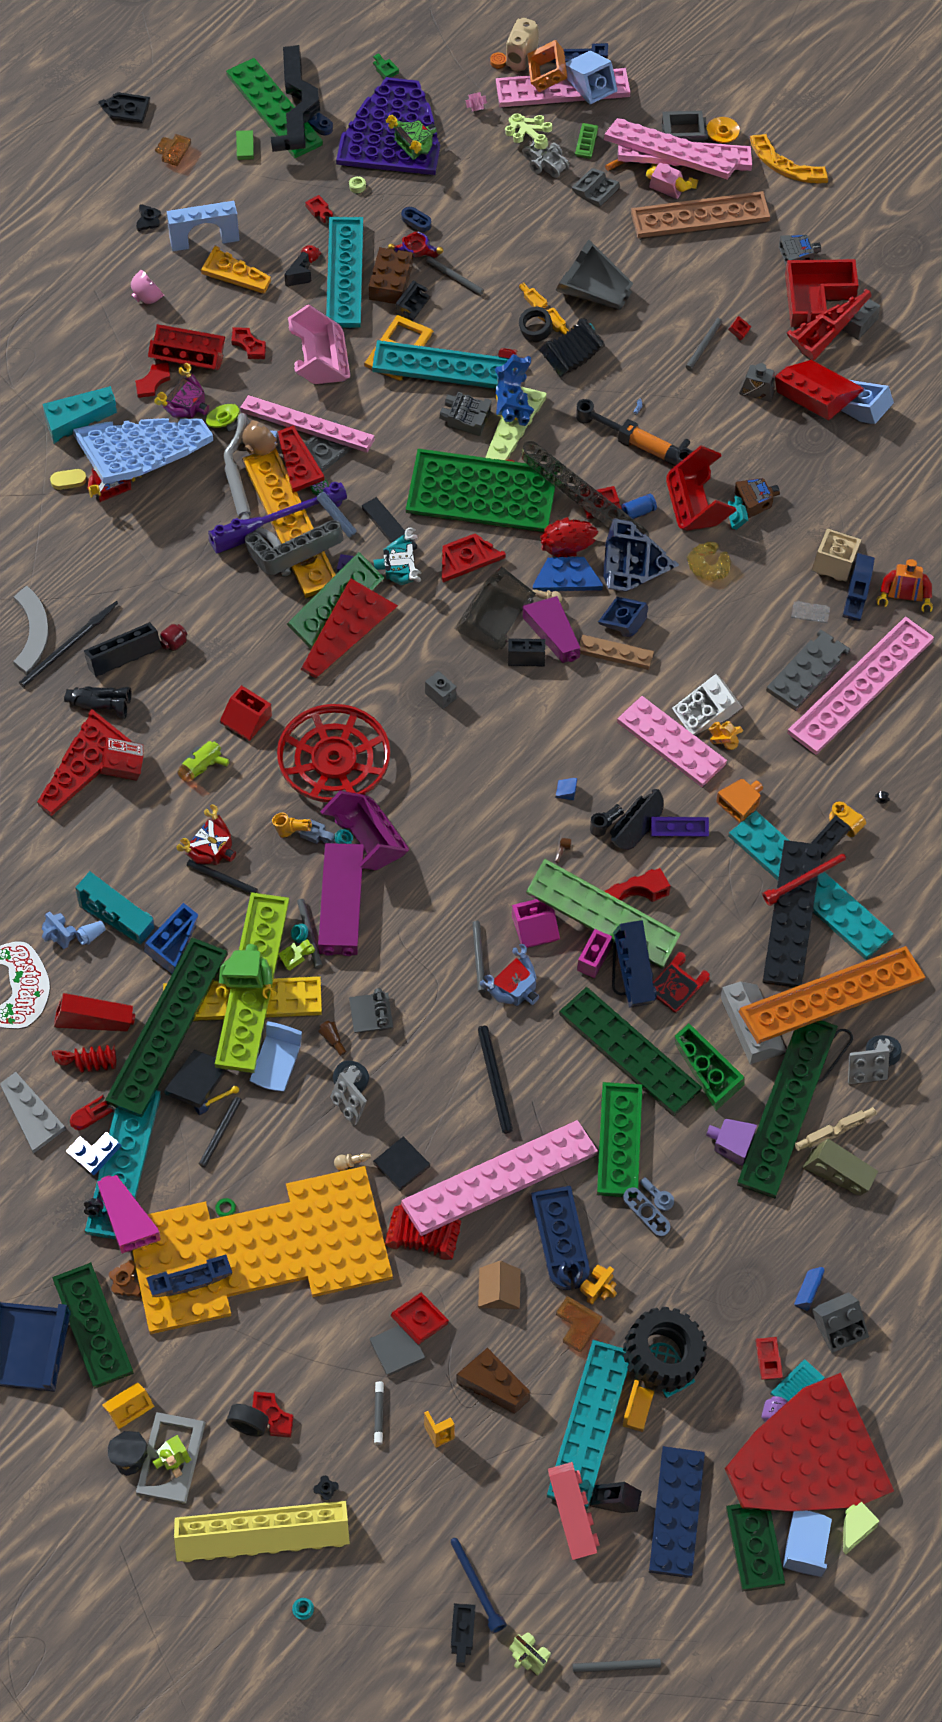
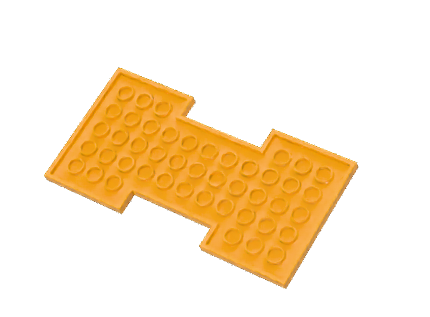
M365 1166L286 1183L290 1202L210 1219L206 1201L147 1214L158 1228L161 1240L134 1249L132 1252L149 1333L155 1334L231 1316L227 1297L305 1279L309 1281L312 1298L392 1280L393 1275ZM227 1255L232 1275L193 1291L171 1296L152 1297L146 1277L166 1271L167 1274L206 1264L208 1259Z

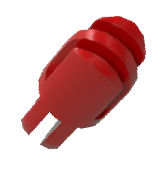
M102 1095L75 1111L70 1117V1125L75 1130L86 1129L112 1113L113 1109L111 1107L107 1108L109 1105L103 1101L105 1097Z

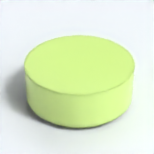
M358 176L351 178L349 189L354 193L363 192L366 189L365 179Z

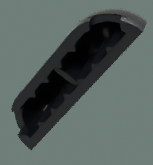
M653 789L652 793L644 798L642 795L638 797L614 825L610 834L611 841L615 846L624 850L634 848L650 830L651 817L661 816L664 800L659 789Z

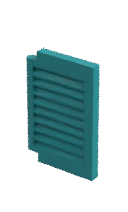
M804 1359L770 1394L789 1401L801 1389L824 1380L825 1377Z

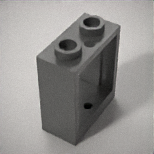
M702 111L662 112V133L671 134L691 142L704 143L707 140L708 132L704 130L706 128V117H703ZM698 124L699 132L671 133V125Z

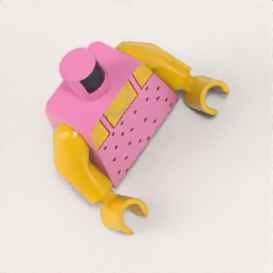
M652 163L646 172L647 178L651 179L649 188L675 199H678L684 191L691 188L696 189L699 181L689 177L688 181L685 182L679 170L663 163L658 165Z

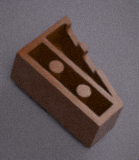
M488 1347L457 1374V1384L464 1385L473 1390L474 1393L481 1394L490 1399L491 1402L514 1414L530 1401L531 1391Z

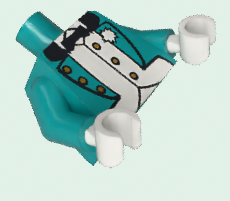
M407 528L404 535L383 549L384 559L373 560L376 570L385 569L386 579H390L399 585L421 581V578L417 575L422 572L414 567L412 542H410V539L416 540L418 538L417 535H412L416 531L413 528Z

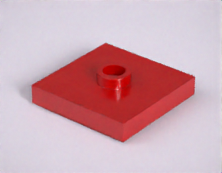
M422 1292L391 1313V1317L418 1345L449 1323V1320Z

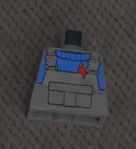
M808 235L780 236L779 250L786 266L787 260H813L814 254L821 252L820 242L811 244Z

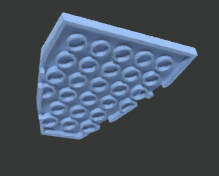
M169 418L140 420L139 424L128 420L124 421L123 425L114 426L112 421L73 429L74 437L103 484H113L116 481L130 480L133 477L141 476L185 457L213 441V434L202 419H180L178 423H169Z

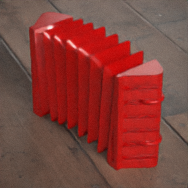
M398 1205L394 1207L390 1217L388 1233L386 1234L385 1245L387 1247L397 1250L403 1245L404 1249L409 1246L411 1250L414 1246L416 1251L421 1247L423 1252L427 1248L428 1253L433 1250L434 1256L439 1253L440 1258L443 1260L453 1259L460 1233L461 1220L457 1219L421 1236L403 1206Z

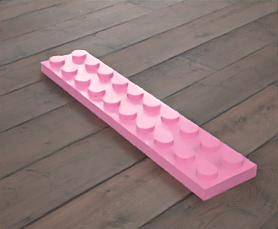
M905 616L788 729L787 734L817 755L933 642L934 637Z
M578 1120L409 1196L401 1201V1205L419 1234L423 1236L597 1155L598 1150Z

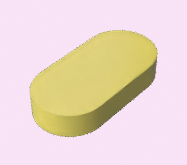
M81 469L55 472L50 478L51 486L57 490L81 487L86 483V474Z

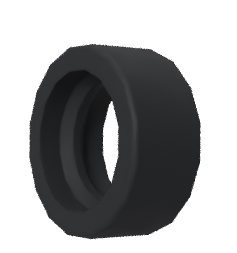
M530 307L519 318L520 331L527 340L533 342L542 341L551 334L553 328L551 316L544 308ZM533 317H541L546 321V325L539 331L533 332L526 328L527 321Z
M233 1404L226 1422L231 1428L243 1434L258 1437L264 1434L269 1418L265 1413L251 1406Z

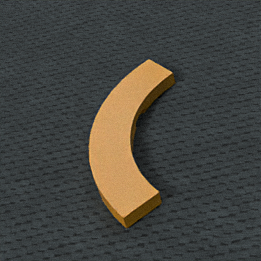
M767 134L750 136L751 145L757 156L775 172L801 182L828 183L825 166L813 167L793 164V161L775 152Z

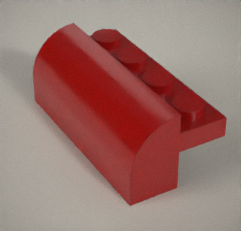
M157 324L154 340H150L148 357L219 370L224 356L222 353L225 336Z

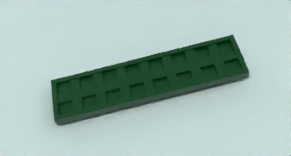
M585 987L559 1011V1015L637 1084H642V1088L672 1115L675 1116L702 1090V1087L588 987Z

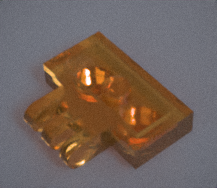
M175 134L173 139L162 137L161 142L155 148V152L163 155L162 162L178 166L191 145V138Z

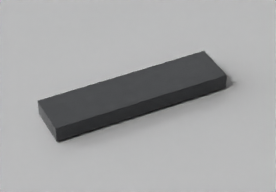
M377 497L362 505L363 511L390 543L405 534L403 527ZM410 539L414 551L417 549V544L414 540Z

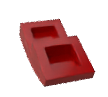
M777 1337L755 1339L761 1380L783 1378Z

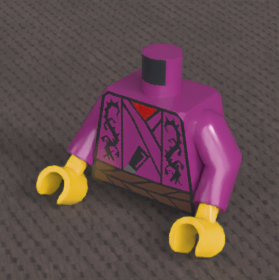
M185 363L184 367L187 371L180 367L179 373L186 376V378L183 377L168 396L164 392H159L154 402L156 405H163V408L174 418L185 417L192 419L197 412L206 415L209 411V405L205 404L204 390L193 374H190V364Z

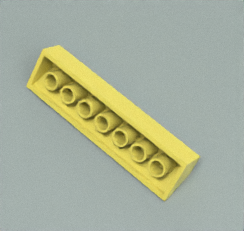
M346 1501L175 1518L174 1526L176 1560L191 1562L196 1559L233 1558L237 1555L246 1554L254 1556L258 1553L266 1552L275 1554L286 1550L321 1549L326 1546L342 1547L350 1544Z

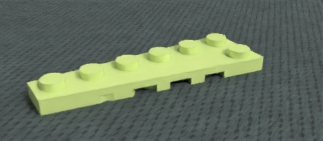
M521 387L523 392L527 393L528 405L534 409L530 416V421L526 426L519 425L518 420H513L509 423L505 422L501 416L485 458L509 459L510 454L517 446V442L524 435L527 426L531 424L534 415L546 400L547 393Z

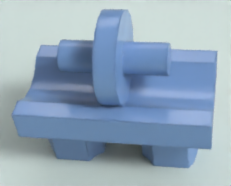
M51 912L46 913V920L42 925V930L44 931L42 938L45 941L52 940L57 942L63 949L68 948L69 942L76 936V929L73 926L67 928L63 926L66 920L61 913L53 915Z

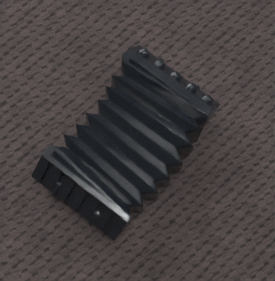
M581 318L565 335L562 334L557 340L555 338L553 341L549 340L539 351L561 378L567 371L571 372L572 369L576 370L578 366L581 367L583 363L586 364L592 356H595L596 352L605 347V344L591 324L587 322V319Z

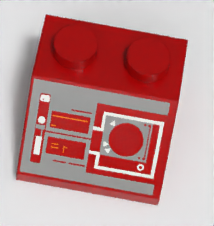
M106 737L100 774L137 781L141 774L143 762V744Z

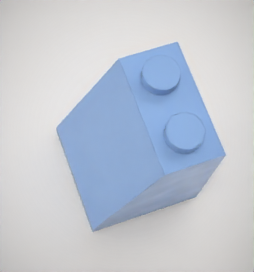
M588 51L565 62L567 80L589 104H593L618 91L610 60L592 51Z

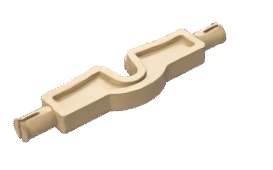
M872 1107L864 1112L861 1110L841 1119L835 1127L828 1125L807 1135L806 1139L795 1143V1147L800 1151L806 1147L811 1148L822 1143L826 1139H834L849 1129L864 1123L866 1119L877 1114L876 1110Z

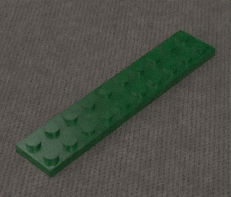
M193 937L191 938L105 1099L106 1104L138 1117H143L219 973L220 967L228 955V951Z
M820 1020L793 1031L737 1186L774 1199L776 1198L836 1034L837 1025Z

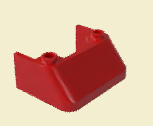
M702 445L672 468L666 477L678 527L686 531L716 527L737 511L736 507L718 500L708 505L703 485L711 477L710 465L722 455Z

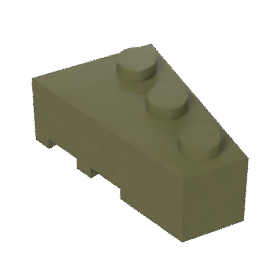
M826 1139L814 1147L802 1167L859 1196L869 1191L878 1173V1170L830 1139Z

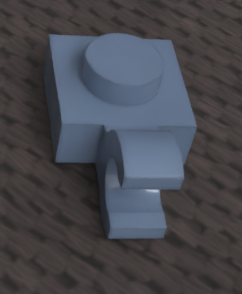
M311 820V831L300 832L301 838L316 844L319 840H322L324 843L335 842L333 838L335 835L325 831L326 826L314 820Z

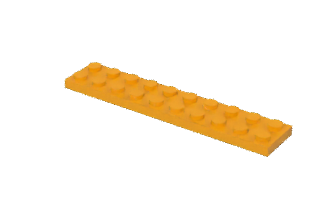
M276 448L264 456L252 454L242 458L267 515L301 503L297 492L292 493L287 470ZM305 509L271 521V525L282 544L314 529ZM325 551L317 554L316 560L312 561L311 564L302 566L300 562L291 567L305 598L316 595L335 576Z

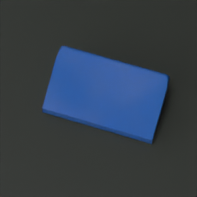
M823 1267L810 1269L807 1272L794 1303L796 1307L806 1311L810 1309L825 1270Z

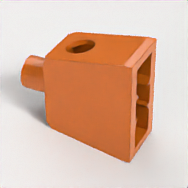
M740 779L717 793L716 802L740 824L759 806L761 799L759 792L763 790V786L757 780L750 785L744 779Z

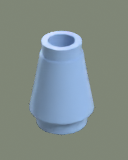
M102 921L79 927L75 934L82 945L90 944L106 931V928Z

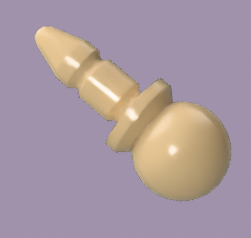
M528 591L532 596L544 600L558 596L560 603L562 602V595L557 591Z
M371 1154L338 1155L334 1160V1166L336 1169L344 1171L348 1167H354L356 1163L371 1158Z

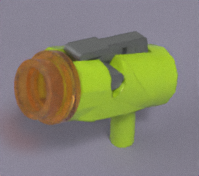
M208 741L202 747L196 746L182 761L177 773L184 782L192 781L195 777L205 772L209 765L217 763L227 767L229 759L220 757L221 747L218 743Z

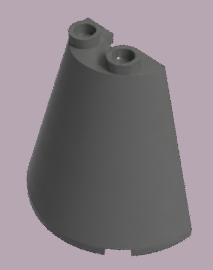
M588 240L569 271L565 273L559 282L556 291L621 310L625 304L623 299L627 300L632 293L630 288L633 283Z

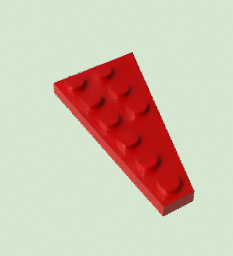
M350 578L300 670L314 678H318L336 660L394 611L398 605Z
M91 709L86 722H83L79 734L74 738L62 758V763L55 770L51 782L47 784L38 799V806L50 816L54 815L100 774L106 737L128 742L132 741Z

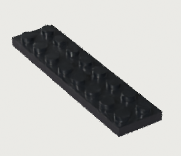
M784 840L777 889L820 866L822 845ZM818 876L781 895L777 903L774 904L763 983L789 987L802 985Z

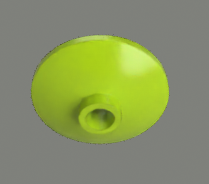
M235 404L218 406L207 415L206 422L212 428L225 427L238 418L240 410Z

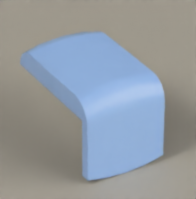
M267 1022L266 1037L257 1059L255 1073H252L250 1082L265 1089L284 1092L301 1047L302 1031L278 1023Z
M811 1511L793 1512L783 1568L822 1577L827 1568L824 1560L832 1522L831 1518Z

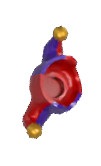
M418 231L406 237L404 236L402 244L396 246L394 244L388 245V249H394L396 253L398 250L413 252V257L415 258L422 257L423 255L437 258L443 253L442 247L436 248L430 245L428 237Z

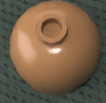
M253 420L243 431L244 448L251 455L253 453L258 456L267 455L277 447L278 443H275L277 439L265 426L259 427V422Z

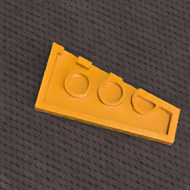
M216 245L201 269V274L263 294H265L271 283L270 276L254 267L247 266L246 262L242 260L238 261L232 257V254L224 253Z

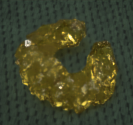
M706 542L693 548L687 556V561L693 574L714 582L717 578L724 579L729 574L731 566L730 556L727 552H720L717 563L708 565L704 557L715 554L719 549V545L715 542Z

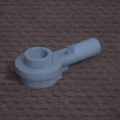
M646 1177L641 1180L640 1184L655 1197L654 1204L656 1208L661 1211H667L673 1207L674 1197L671 1193L667 1191L660 1192Z

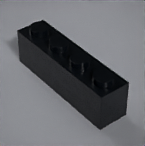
M149 622L84 650V655L89 670L97 677L131 661L138 660L145 655L154 653L161 649L162 646L158 631Z

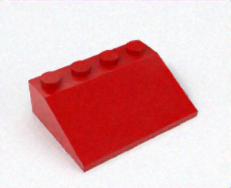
M813 360L787 366L775 376L776 391L779 394L828 421L864 391L863 387Z

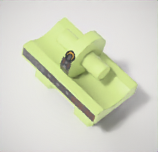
M529 1632L523 1636L518 1634L509 1648L513 1652L512 1656L517 1660L514 1667L518 1670L523 1666L527 1670L531 1669L538 1676L543 1671L551 1653L545 1647L540 1648L538 1651L532 1647L535 1643V1638Z

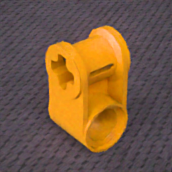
M839 801L833 804L829 820L831 821L835 816H838L851 827V830L846 835L854 837L866 825L865 818L844 802Z

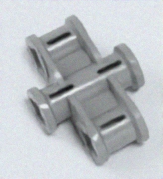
M533 140L531 145L524 147L522 150L525 158L530 161L529 166L531 170L536 174L541 173L542 169H544L552 177L557 178L563 170L569 168L568 160L561 156L562 149L556 143H552L550 148L536 149Z

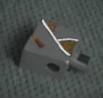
M759 363L756 366L750 365L739 394L772 402L776 390L775 372L767 369L763 363Z

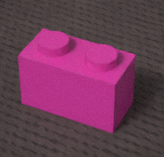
M594 929L578 959L577 971L595 978L611 949L612 936Z

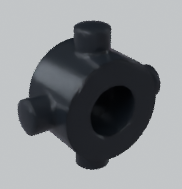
M881 791L875 794L876 801L880 804L890 801L888 792Z

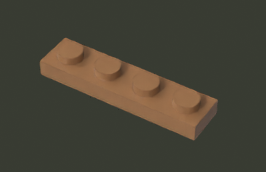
M582 635L579 645L580 654L647 670L650 669L654 651L586 635Z

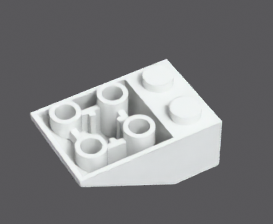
M715 674L672 709L686 729L693 735L709 729L715 722L721 723L729 719L743 707L725 682Z

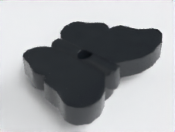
M140 204L139 212L141 218L137 221V231L159 227L160 220L158 218L161 216V211Z

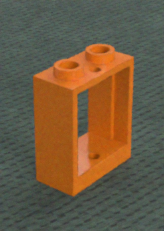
M556 40L527 54L530 81L538 92L567 79L564 49ZM556 59L557 68L541 76L540 66Z

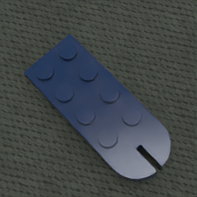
M571 1186L532 1192L531 1199L549 1279L557 1288L571 1290V1280L568 1278V1273L571 1272L574 1288H580L583 1282L589 1278L590 1267Z

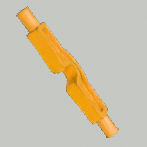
M525 283L519 285V288L524 292V298L532 307L546 308L548 306L547 300L534 288L530 289ZM555 308L548 309L553 329L565 335L569 331L566 328L565 320Z

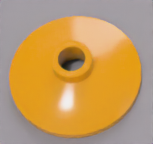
M728 117L712 119L706 129L708 136L719 143L734 141L740 132L737 122Z

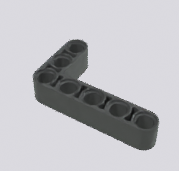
M336 520L322 524L274 548L258 533H250L245 537L249 556L267 575L277 574L340 544L344 540L341 524Z

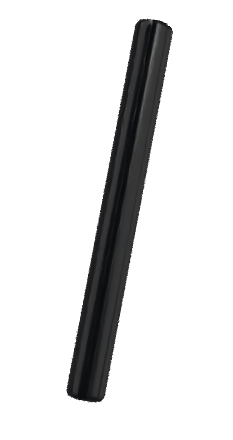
M486 1025L479 1026L478 1035L502 1133H511L513 1127L489 1029Z

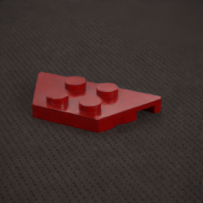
M476 533L443 545L442 582L444 583L505 559L506 553L493 548V544L484 541Z

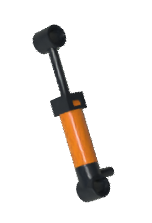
M581 399L577 402V421L585 424L594 419L618 431V442L628 447L630 444H633L675 466L692 453V450L687 448L690 444L689 439H684L681 445L676 447L638 428V423L627 419L622 426L596 413L594 404L589 399Z

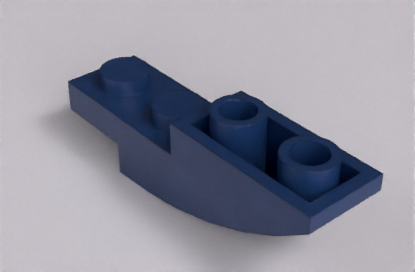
M857 553L842 617L860 622L872 577L874 557Z

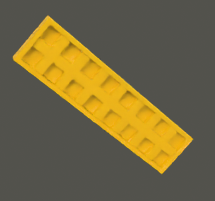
M321 977L275 978L273 980L272 989L276 991V997L272 998L271 991L266 1018L322 1015ZM219 981L213 982L193 1021L222 1020L225 1018L229 998L224 997V990L221 997L217 996L216 989L221 986ZM163 983V991L167 983Z

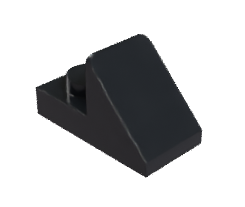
M302 252L284 274L286 286L300 285L312 281L311 271L308 270L310 266L309 254Z

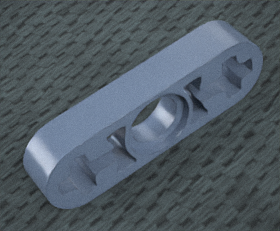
M627 1189L623 1196L625 1204L656 1236L663 1237L667 1235L670 1231L669 1221L639 1189ZM629 1192L631 1194L637 1193L636 1199L639 1202L642 1199L645 1201V1203L639 1206L638 1210L634 1208L637 1206L635 1201H628ZM645 1206L650 1207L653 1211L652 1216L649 1218L641 1215V1209ZM656 1214L659 1216L656 1220L660 1224L663 1222L666 1224L664 1227L665 1232L662 1230L658 1232L656 1230L658 1226L654 1222L652 1225L648 1223L654 1219Z

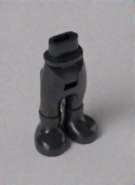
M91 686L78 689V687H75L74 690L66 689L64 702L72 703V706L85 709H114L120 719H126L128 712L127 704L131 702L132 691L130 687H121L120 689Z

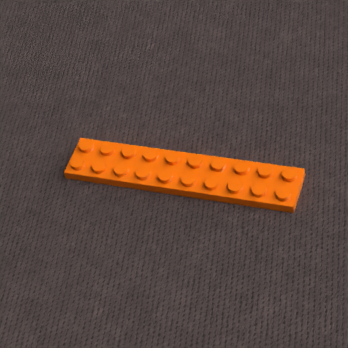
M904 946L743 1006L738 1012L755 1041L759 1044L923 982L925 975L908 948Z

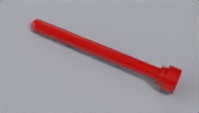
M840 854L776 890H766L762 893L768 906L777 903L781 895L845 861L846 855Z

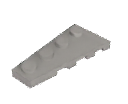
M17 1072L0 1083L33 1154L65 1131V1126Z

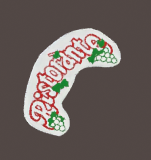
M11 942L0 946V964L9 967L10 985L12 987V996L0 1005V1027L22 1028L34 1022L43 1012L48 999L50 985L47 972L35 950L25 942Z

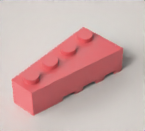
M573 1462L549 1468V1477L572 1560L596 1554V1547L600 1546L597 1533L592 1534L590 1526L594 1525L591 1512L586 1513L584 1506L588 1504L585 1491L581 1492L579 1484L583 1483L580 1471H575Z

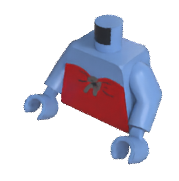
M519 944L521 953L518 952L517 948H513V954L520 958H515L496 978H493L491 975L484 976L488 984L482 980L480 981V986L483 988L488 987V992L497 1002L518 1006L526 1000L533 1005L539 999V995L534 992L537 977L528 955H525L527 951L526 946Z

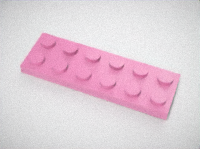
M643 696L617 718L618 724L701 787L713 778L727 763L724 757Z

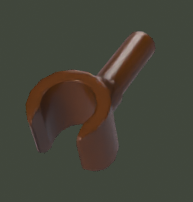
M561 839L559 852L554 862L559 863L564 849L570 850L571 839Z

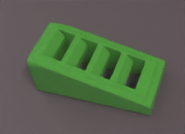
M582 124L575 156L592 158L598 136L597 125Z

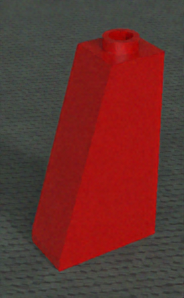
M63 993L56 1009L54 1027L127 1032L130 1025H134L135 1013H132V1005Z

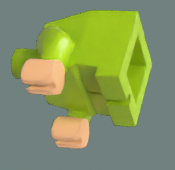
M176 1435L159 1448L157 1453L160 1458L153 1461L156 1469L165 1465L167 1470L172 1469L175 1478H178L182 1475L179 1468L180 1464L184 1462L187 1464L192 1460L180 1438Z

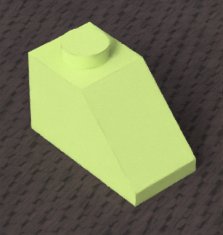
M862 1502L857 1506L853 1504L845 1512L846 1517L843 1527V1552L845 1554L850 1552L875 1530L879 1523L876 1516Z

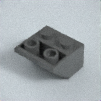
M849 1292L812 1308L817 1327L832 1353L869 1337L859 1300Z

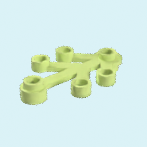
M517 113L509 118L511 125L505 127V134L507 136L513 135L515 143L522 142L525 133H527L534 139L536 149L548 147L546 136L535 132L552 131V123H544V116L537 115L533 119L525 118ZM516 128H520L518 133H515Z

